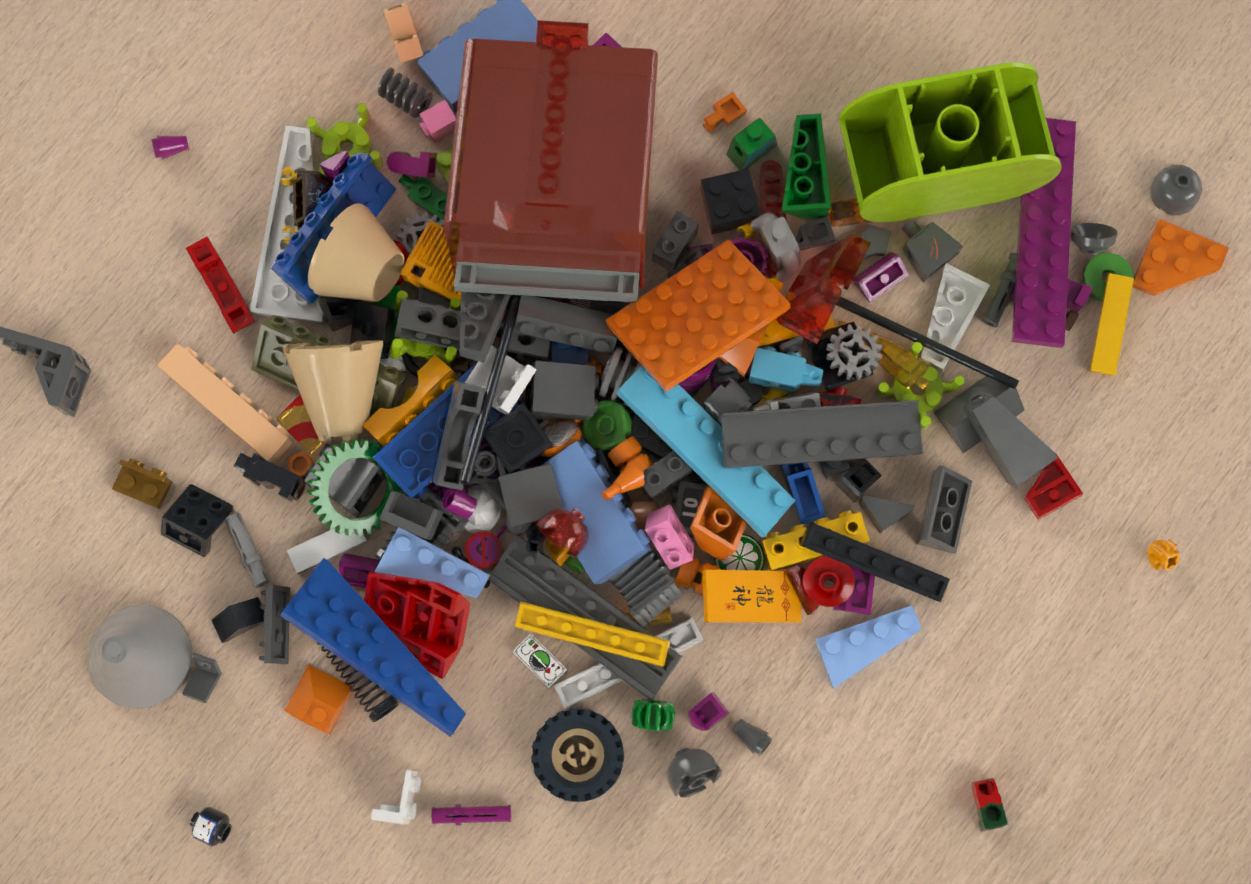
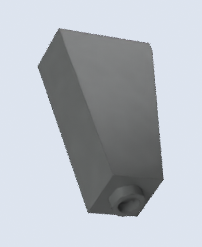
M977 394L969 399V404L963 407L967 417L1007 483L1019 486L1058 458L1053 450L995 397Z

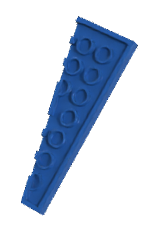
M323 558L280 616L450 737L466 713L332 564Z

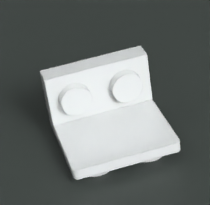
M491 346L485 363L478 361L465 383L481 386L486 390L497 348ZM506 355L492 407L504 415L508 414L536 372V369L529 364L523 366Z
M406 769L400 806L381 804L380 809L372 810L371 820L410 824V819H415L417 803H413L414 793H419L421 777H417L418 771Z

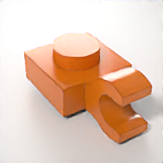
M731 92L713 104L715 112L704 119L705 123L703 126L708 133L713 131L721 122L728 127L746 115L747 109L734 92Z

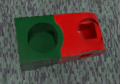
M994 778L972 782V792L979 816L980 831H988L1008 825L1001 795L998 792Z

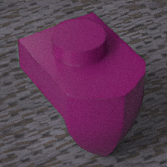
M712 692L689 711L688 718L692 727L701 731H707L727 716L729 712L716 694Z

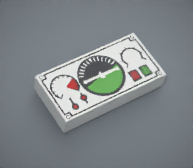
M531 633L513 651L548 688L567 671Z

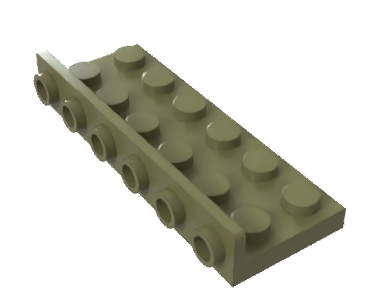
M272 315L261 324L251 370L299 391L283 353V345L295 343H310V346L340 344L331 341L328 337L313 333L306 327L295 325L281 316ZM379 364L369 418L379 408L392 409L394 407L399 386L405 380L406 374L400 372L395 367H385L383 364Z

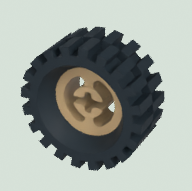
M572 708L556 713L557 715L546 720L543 727L539 728L536 733L537 737L532 744L533 754L531 755V761L536 777H538L541 782L540 784L550 794L565 801L585 802L602 796L612 788L622 771L624 750L619 733L610 721L592 710ZM574 736H584L594 743L593 749H588L585 745L579 743L580 751L586 753V756L581 759L582 766L587 765L591 757H596L597 759L593 769L583 775H573L563 768L565 761H568L574 767H578L577 760L571 758V754L575 753L574 744L567 749L565 754L560 752L564 742Z

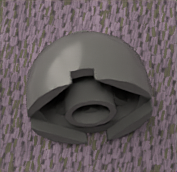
M1171 165L1162 169L1155 176L1150 187L1151 199L1158 209L1161 208L1163 211H1166V214L1183 215L1190 212L1199 202L1202 193L1200 177L1193 169L1184 165Z
M689 748L679 750L668 768L670 787L674 795L677 797L679 793L681 798L695 795L707 789L703 784L709 780H712L714 784L722 772L711 754L702 749Z

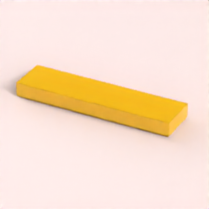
M1107 274L1089 372L1116 376L1134 281L1132 277Z

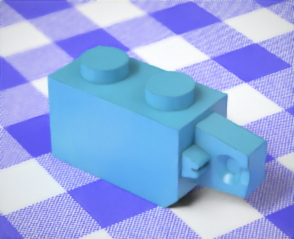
M764 346L762 349L757 348L749 383L794 393L799 390L800 385L819 387L823 370L805 363L806 358H801V355L798 353L787 352V354L777 352L772 347Z

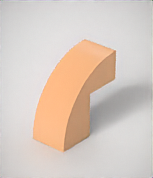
M407 3L383 9L400 63L424 56Z

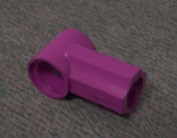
M441 486L444 495L442 508L463 519L470 518L475 511L477 501L468 495L465 486H463V490Z

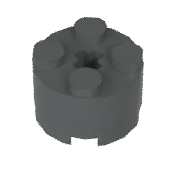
M731 376L726 379L729 384L725 388L720 385L703 402L706 406L704 410L720 426V414L745 412L752 405L749 402L751 396Z

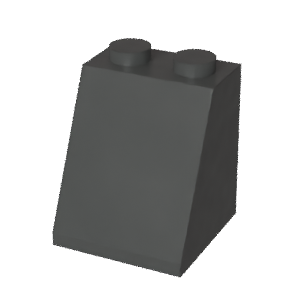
M535 361L531 365L536 369V372L526 386L525 406L535 420H589L593 417V414L597 413L598 399L594 398V393L599 385V374H595L596 366Z
M334 440L330 444H325L319 453V460L325 462L326 459L323 452L325 451L333 455L331 446L335 445L341 450V445ZM365 458L350 459L342 463L331 476L328 487L329 499L358 518L384 481L385 475L378 466ZM317 463L315 465L312 464L305 473L306 479L304 482L311 488H315V485L308 483V480L317 478L311 472L312 469L320 470V466Z

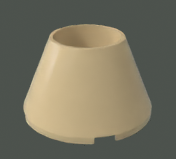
M363 204L351 205L342 211L330 224L333 230L327 239L321 238L310 263L308 285L309 288L314 290V293L320 296L378 302L389 294L400 277L399 272L404 265V255L368 207Z

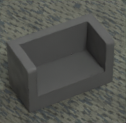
M392 490L379 519L424 539L432 540L443 511Z

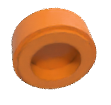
M298 452L289 458L288 469L301 478H306L305 473L314 464V461L308 454Z

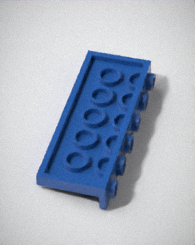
M356 153L350 157L347 167L335 177L332 187L320 197L318 206L306 216L303 226L290 238L289 245L275 258V263L271 270L307 303L313 304L319 297V295L314 293L313 289L309 288L308 272L321 238L326 240L333 230L330 224L342 211L354 204H363L377 217L397 190L370 162L372 157L369 154Z
M476 364L457 381L465 383ZM454 384L372 457L405 492L406 496L411 499L414 496L417 499L423 496L429 490L426 485L433 480ZM523 393L520 395L511 411L522 404L520 399L524 396ZM491 407L486 428L499 420L504 414ZM476 419V421H475V423H474V426H473V430H472V433H471L469 446H470V443H471V439H472V436H473V432H474V429H475V425H476L477 419Z

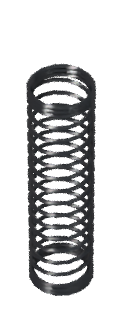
M322 646L321 651H328L326 658H333L331 664H338L335 671H342L340 678H347L345 681L346 685L352 684L350 691H357L355 698H362L359 705H366L365 712L372 711L369 715L372 722L380 720L399 705L398 700L391 695L380 704L366 710L377 698L387 691L383 690L376 697L362 703L371 692L380 686L376 685L370 691L357 696L363 688L373 681L369 680L364 685L353 689L366 676L362 675L360 678L347 683L359 671L355 670L343 676L351 666L348 665L338 669L344 661L340 660L333 663L338 656L335 654L328 656L331 651L324 649V646Z

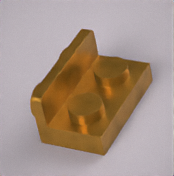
M132 458L128 462L120 459L119 464L122 468L112 490L160 509L172 484V481L166 478L167 473L154 467L151 471L143 468V463Z

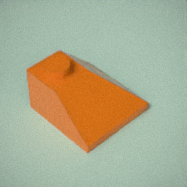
M708 485L690 528L699 548L722 561L736 552L747 522Z
M308 664L284 711L324 733L331 734L352 693L350 691L351 685H346L345 682Z

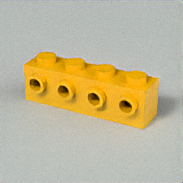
M853 510L838 514L839 518L829 521V518L825 517L814 521L817 525L866 545L870 542L861 512L853 513ZM804 524L791 527L790 532L781 535L780 531L767 534L765 536L766 539L761 542L769 571H778L826 556L800 546L807 529Z

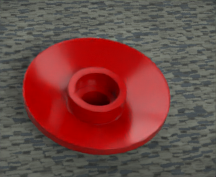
M821 557L814 560L805 570L803 587L807 596L814 603L823 607H836L846 602L852 595L855 587V577L849 565L830 557ZM827 580L832 581L833 587L826 588L824 582Z

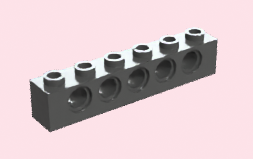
M403 298L394 337L442 348L453 346L457 351H460L461 311L448 309L442 305H430L415 299L408 300ZM505 321L501 322L496 336L501 337ZM512 332L506 355L523 366L527 364L531 366L535 361L546 362L550 340ZM495 338L492 346L498 348L500 339Z

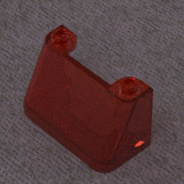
M849 235L809 258L785 296L790 302V309L777 317V322L817 344L841 297L842 291L839 285H844L843 288L846 290L849 289L871 242L858 235Z

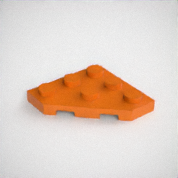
M1159 219L1134 276L1133 288L1155 296L1174 287L1177 288L1193 282L1206 275L1209 276L1217 273L1223 265L1229 247Z

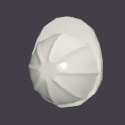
M473 485L466 489L469 496L476 499L477 504L475 511L468 518L469 522L465 529L473 534L480 531L489 532L499 519L502 506L481 485Z

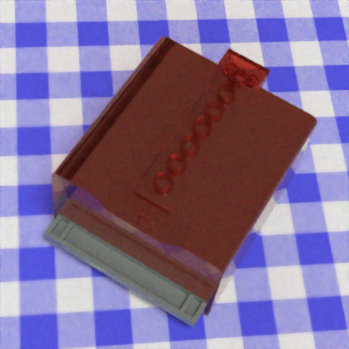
M542 20L537 22L536 42L468 39L465 41L444 218V230L455 277V291L621 302L638 301V289L644 288L657 115L658 53L655 50L588 45L589 23Z

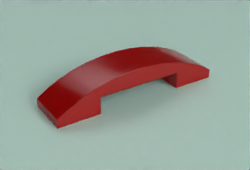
M208 236L186 247L188 254L202 275L232 333L234 334L255 323L246 302Z

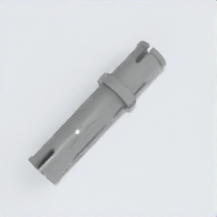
M235 513L226 517L225 522L242 556V565L244 568H247L254 587L259 588L268 584L270 579L264 570L263 559L261 555H258L241 514Z

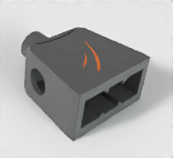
M912 219L902 228L904 233L910 238L905 243L903 252L923 283L956 257L963 248L958 241L934 222H930L921 229Z

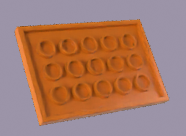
M728 239L638 298L637 302H632L606 319V324L660 387L667 392L790 309V302Z

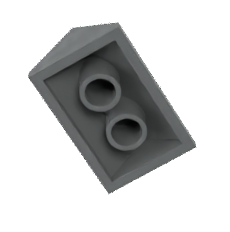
M985 376L939 408L934 414L961 451L965 453L982 441L963 410V407L969 404V399L977 394L993 396L1016 417L1025 411L1017 389H1012Z
M938 466L931 480L917 545L956 554L972 480L945 466Z

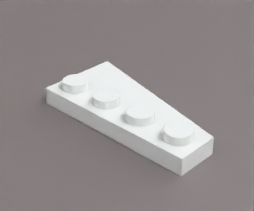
M946 263L926 337L955 350L986 296L990 284ZM924 347L920 361L943 372L950 359Z

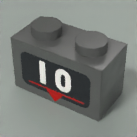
M680 481L679 488L674 487L672 502L676 503L675 513L690 537L695 538L690 526L708 485Z

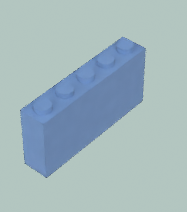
M497 0L495 5L489 9H483L473 21L461 25L458 31L451 37L443 38L433 50L424 52V56L420 57L417 63L420 72L442 99L446 100L450 109L456 113L475 99L476 85H494L550 44L549 33L521 0Z
M575 441L541 466L552 465L565 514L554 517L555 522L594 584H602L651 551L648 545L650 540L647 534L642 529L639 530L634 523L636 517L628 507H624L621 499H623L621 494L618 493L608 501L603 499L601 492L611 486L607 480L609 474L601 464H597L594 459L596 454L588 443Z

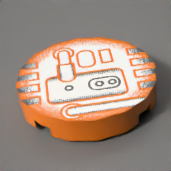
M560 420L544 426L542 429L553 443V446L539 456H556L562 449L570 446L575 441H580L582 433L578 423L573 420Z

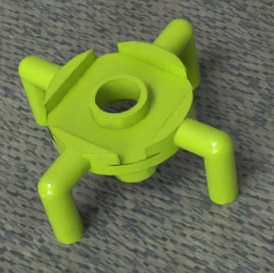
M360 103L357 106L360 117L356 124L340 121L329 131H326L319 127L314 117L307 119V125L311 133L323 140L322 151L326 160L342 152L341 146L345 142H351L354 146L348 152L350 157L356 153L369 154L372 157L370 162L376 168L383 167L380 153L376 150L372 151L371 140L368 133L364 130L370 120L369 111L364 103ZM320 167V169H319L320 172H321L324 176H326V175L324 174L322 168Z
M399 291L396 297L394 308L398 313L402 299H407L405 291ZM457 298L452 299L449 309L459 311L460 300ZM399 338L394 339L392 342L390 357L397 359L406 352L414 357L432 358L436 355L445 364L451 366L457 350L455 347L449 346L445 351V348Z
M915 342L908 353L910 365L898 373L892 387H889L886 382H882L875 393L879 398L893 397L895 402L919 400L920 430L925 431L931 424V418L926 416V413H929L940 403L944 392L958 391L965 380L962 376H957L952 382H942L935 368L920 364L919 353L922 350V345L919 342ZM915 383L921 384L925 390L924 394L920 396L913 394L911 386Z

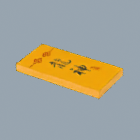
M702 571L704 623L802 622L799 571Z

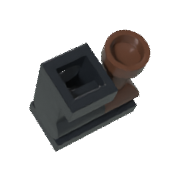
M240 453L234 464V467L244 473L243 477L257 486L261 484L267 489L277 487L280 489L278 495L290 502L293 499L298 501L305 490L306 483L303 482L299 475L265 460L256 453L253 454L252 458Z

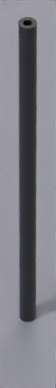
M814 285L811 290V294L906 339L919 342L923 347L1012 389H1016L1020 381L820 286Z
M512 295L484 393L480 414L477 418L459 481L463 485H470L514 329L521 295Z

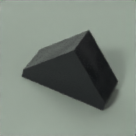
M328 297L320 298L318 302L328 325L334 332L352 324L355 301L362 300Z
M862 459L845 473L836 485L853 502H856L882 475L866 459Z
M259 597L230 605L211 620L222 643L264 623L265 610L260 608L262 603Z

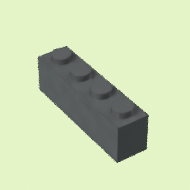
M521 295L513 332L611 355L617 340L616 335L606 324V319L613 314L536 296Z

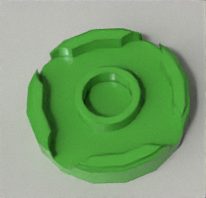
M603 400L598 402L597 413L593 414L591 419L583 420L585 439L593 447L600 448V450L611 451L628 439L631 433L632 420L629 412L623 405L614 401Z

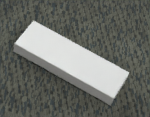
M334 528L287 550L296 573L301 574L318 566L323 558L330 560L368 541L364 532L361 537L355 535L354 532L349 537L344 532L342 534L336 533Z

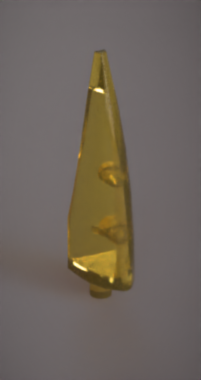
M839 321L838 323L839 326L847 324L843 321ZM870 331V337L878 336L875 344L882 345L881 350L877 352L882 355L881 360L878 362L887 373L907 389H910L915 384L924 389L929 381L923 375L930 367V364L897 343Z

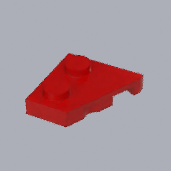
M1058 457L1040 473L1024 500L1039 520L1081 497L1083 492Z

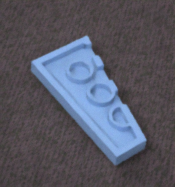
M399 527L375 572L439 582L460 594L479 598L490 577V574Z
M913 605L820 637L815 639L832 688H835L922 629Z

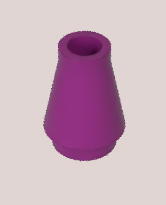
M157 135V138L151 139L155 158L162 157L163 160L182 151L189 150L186 135Z

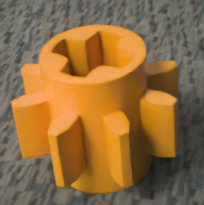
M1163 539L1152 542L1147 550V558L1150 560L1149 564L1157 571L1161 568L1165 571L1173 569L1180 560V552L1177 550L1178 545L1170 539L1166 542Z

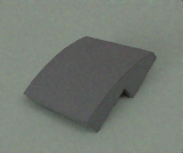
M551 464L498 477L512 528L565 514Z

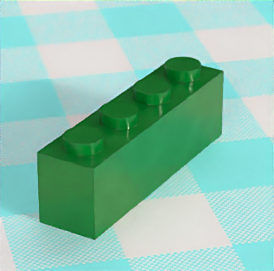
M821 113L796 115L781 213L802 219L825 217L830 212L831 200Z

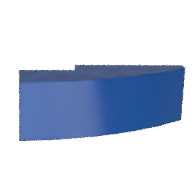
M809 464L780 465L789 494L796 500L793 505L800 523L806 524L809 521L812 522L825 518L826 515Z

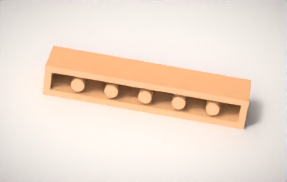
M177 343L157 366L262 457L275 464L293 444L287 438L290 435L287 430L280 424L277 427L273 426L269 422L272 417L260 408L256 411L252 408L253 401L243 392L238 396L233 391L235 386L225 377L220 380L214 375L217 370L206 361L201 364L196 359L199 355L188 345L183 348Z

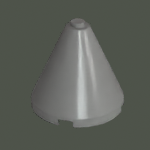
M134 605L120 609L100 624L91 639L88 650V669L91 679L99 692L115 704L136 709L156 706V704L174 696L185 683L192 666L191 655L193 651L191 640L188 638L183 624L175 616L163 609L149 605Z

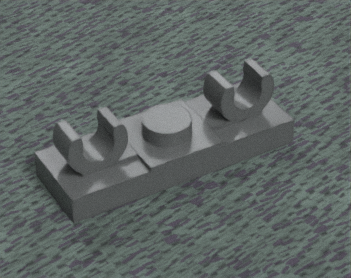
M267 585L266 590L261 591V595H266L265 605H260L261 609H265V641L259 643V646L264 647V656H259V660L269 664H288L289 621L280 616V614L290 602V587Z

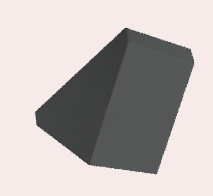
M863 495L860 499V506L879 533H882L909 515L914 508V505L866 495Z

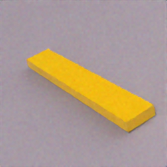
M520 602L514 627L662 667L665 665L670 640L526 602Z

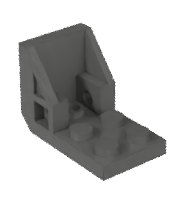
M0 327L2 345L11 348V351L17 354L26 355L28 352L35 355L34 358L38 359L35 369L48 404L65 415L75 417L91 373L86 359L68 346Z

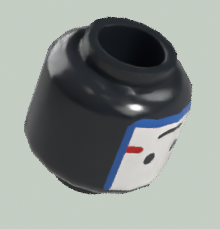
M206 807L201 812H196L190 821L192 836L209 846L224 843L232 828L228 815L212 807Z

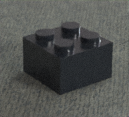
M749 169L701 179L700 190L711 235L737 229L761 216Z

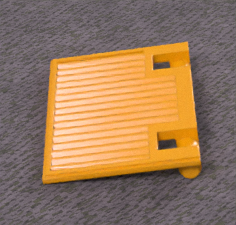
M429 220L399 274L403 276L402 278L405 281L419 288L424 287L450 301L457 298L461 302L462 293L454 289L459 235ZM414 265L425 270L422 277L411 273Z

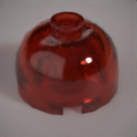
M555 508L547 512L536 524L537 527H540V532L559 549L567 547L569 551L566 554L573 558L578 557L588 542V528L583 523L585 517L574 508L572 511L565 508Z

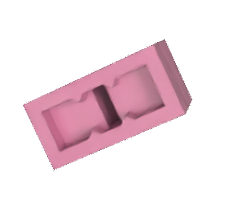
M669 504L647 514L645 531L668 568L671 570L692 561L695 544L671 505Z

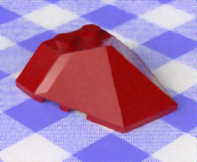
M373 571L369 572L364 601L429 673L443 679L463 646L471 603L457 591L439 582Z

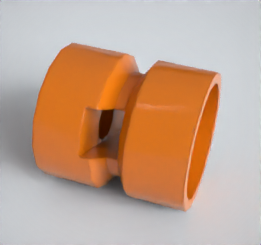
M634 436L617 445L607 455L615 467H621L620 474L629 464L639 467L643 472L654 465L647 453H641L642 446Z
M693 557L692 561L681 565L674 584L686 590L693 588L694 593L703 596V580L701 582L694 580L697 571L702 573L703 570H719L720 567L708 562L700 564V559Z

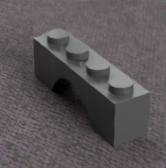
M459 381L454 383L433 482L438 486L463 490L464 485L459 481L467 457L473 426L480 414L485 388Z

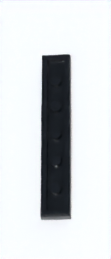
M810 521L800 543L802 547L940 603L950 581L945 576Z

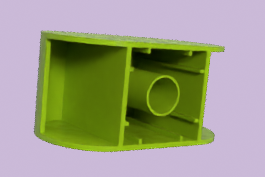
M1009 62L900 82L869 91L846 105L840 112L838 120L861 217L873 222H896L977 207L1027 194L1056 178L1062 167L1060 160L1054 153L1037 86L1039 77L1036 68L1027 63Z

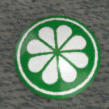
M742 534L736 552L722 561L714 557V563L720 567L719 570H763L765 554L761 544L755 538Z

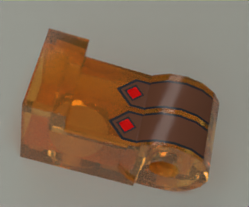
M857 198L831 203L829 218L832 227L873 222L861 217Z

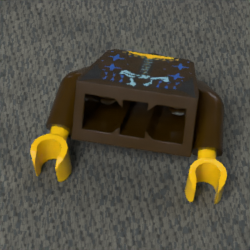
M289 167L282 170V175L291 176L290 178H281V183L284 186L293 185L294 226H298V229L285 226L282 229V233L291 232L294 234L298 232L303 226L306 216L318 206L320 197L332 187L333 183L319 171L299 170L297 173H294L293 169ZM284 238L283 241L289 244L290 238Z

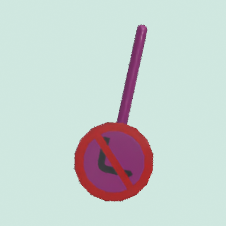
M506 523L495 535L491 532L480 531L469 537L464 551L466 559L471 565L486 569L498 563L503 550L499 537L507 529Z

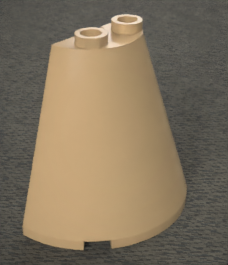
M383 340L358 341L350 345L310 346V343L283 345V353L319 441L334 440V437L342 436V440L350 441L351 439H358L357 434L366 432L362 425L369 419Z

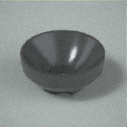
M1082 223L1071 228L1072 241L1080 248L1081 252L1101 254L1102 251L1111 247L1116 242L1118 234L1115 228L1099 223Z

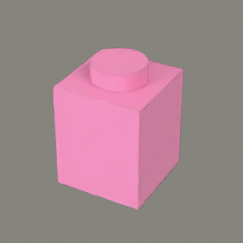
M446 100L420 113L422 123L419 126L426 137L430 135L434 142L459 129L458 121Z

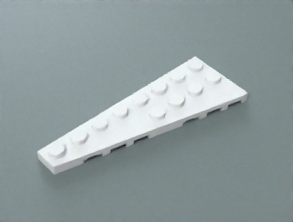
M286 126L250 313L268 317L275 315L289 320L324 324V314L318 302L323 296L319 295L313 304L307 303L271 270L277 255L289 245L283 239L290 238L293 235L291 232L282 233V229L285 226L298 229V226H294L293 185L284 186L281 183V178H290L291 176L282 175V170L289 167L293 169L294 173H297L299 170L314 171L312 134L310 129Z

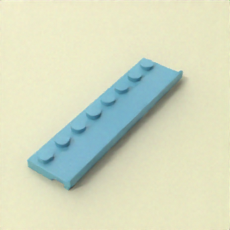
M641 365L615 392L762 538L767 535L796 501L762 466L724 469L721 426L679 384L665 392Z

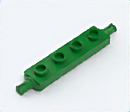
M403 174L398 182L409 189L408 199L432 216L436 214L439 221L444 220L446 226L459 234L462 204L424 177L415 182Z

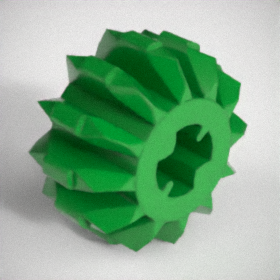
M638 699L634 701L632 708V725L639 729L654 731L670 730L675 721L674 705L667 701Z

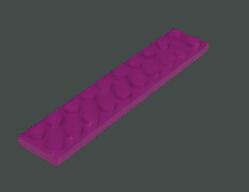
M1046 118L1054 153L1060 160L1062 169L1052 181L1020 197L1011 342L1063 348L1065 345L1076 121Z

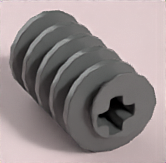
M392 67L389 68L380 80L378 95L386 98L388 102L394 103L396 107L402 108L405 113H410V116L413 118H418L420 113L429 107L432 101V93L430 92L424 97L426 93L425 88L422 87L417 91L418 84L415 82L409 87V78H405L401 82L402 74L397 73L393 77L394 69Z

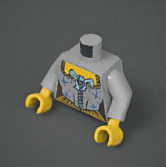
M765 213L751 223L738 227L737 231H744L745 240L755 237L758 232L777 271L776 277L767 278V280L778 291H781L783 283L798 270L801 264L800 250L785 218H778L773 213Z

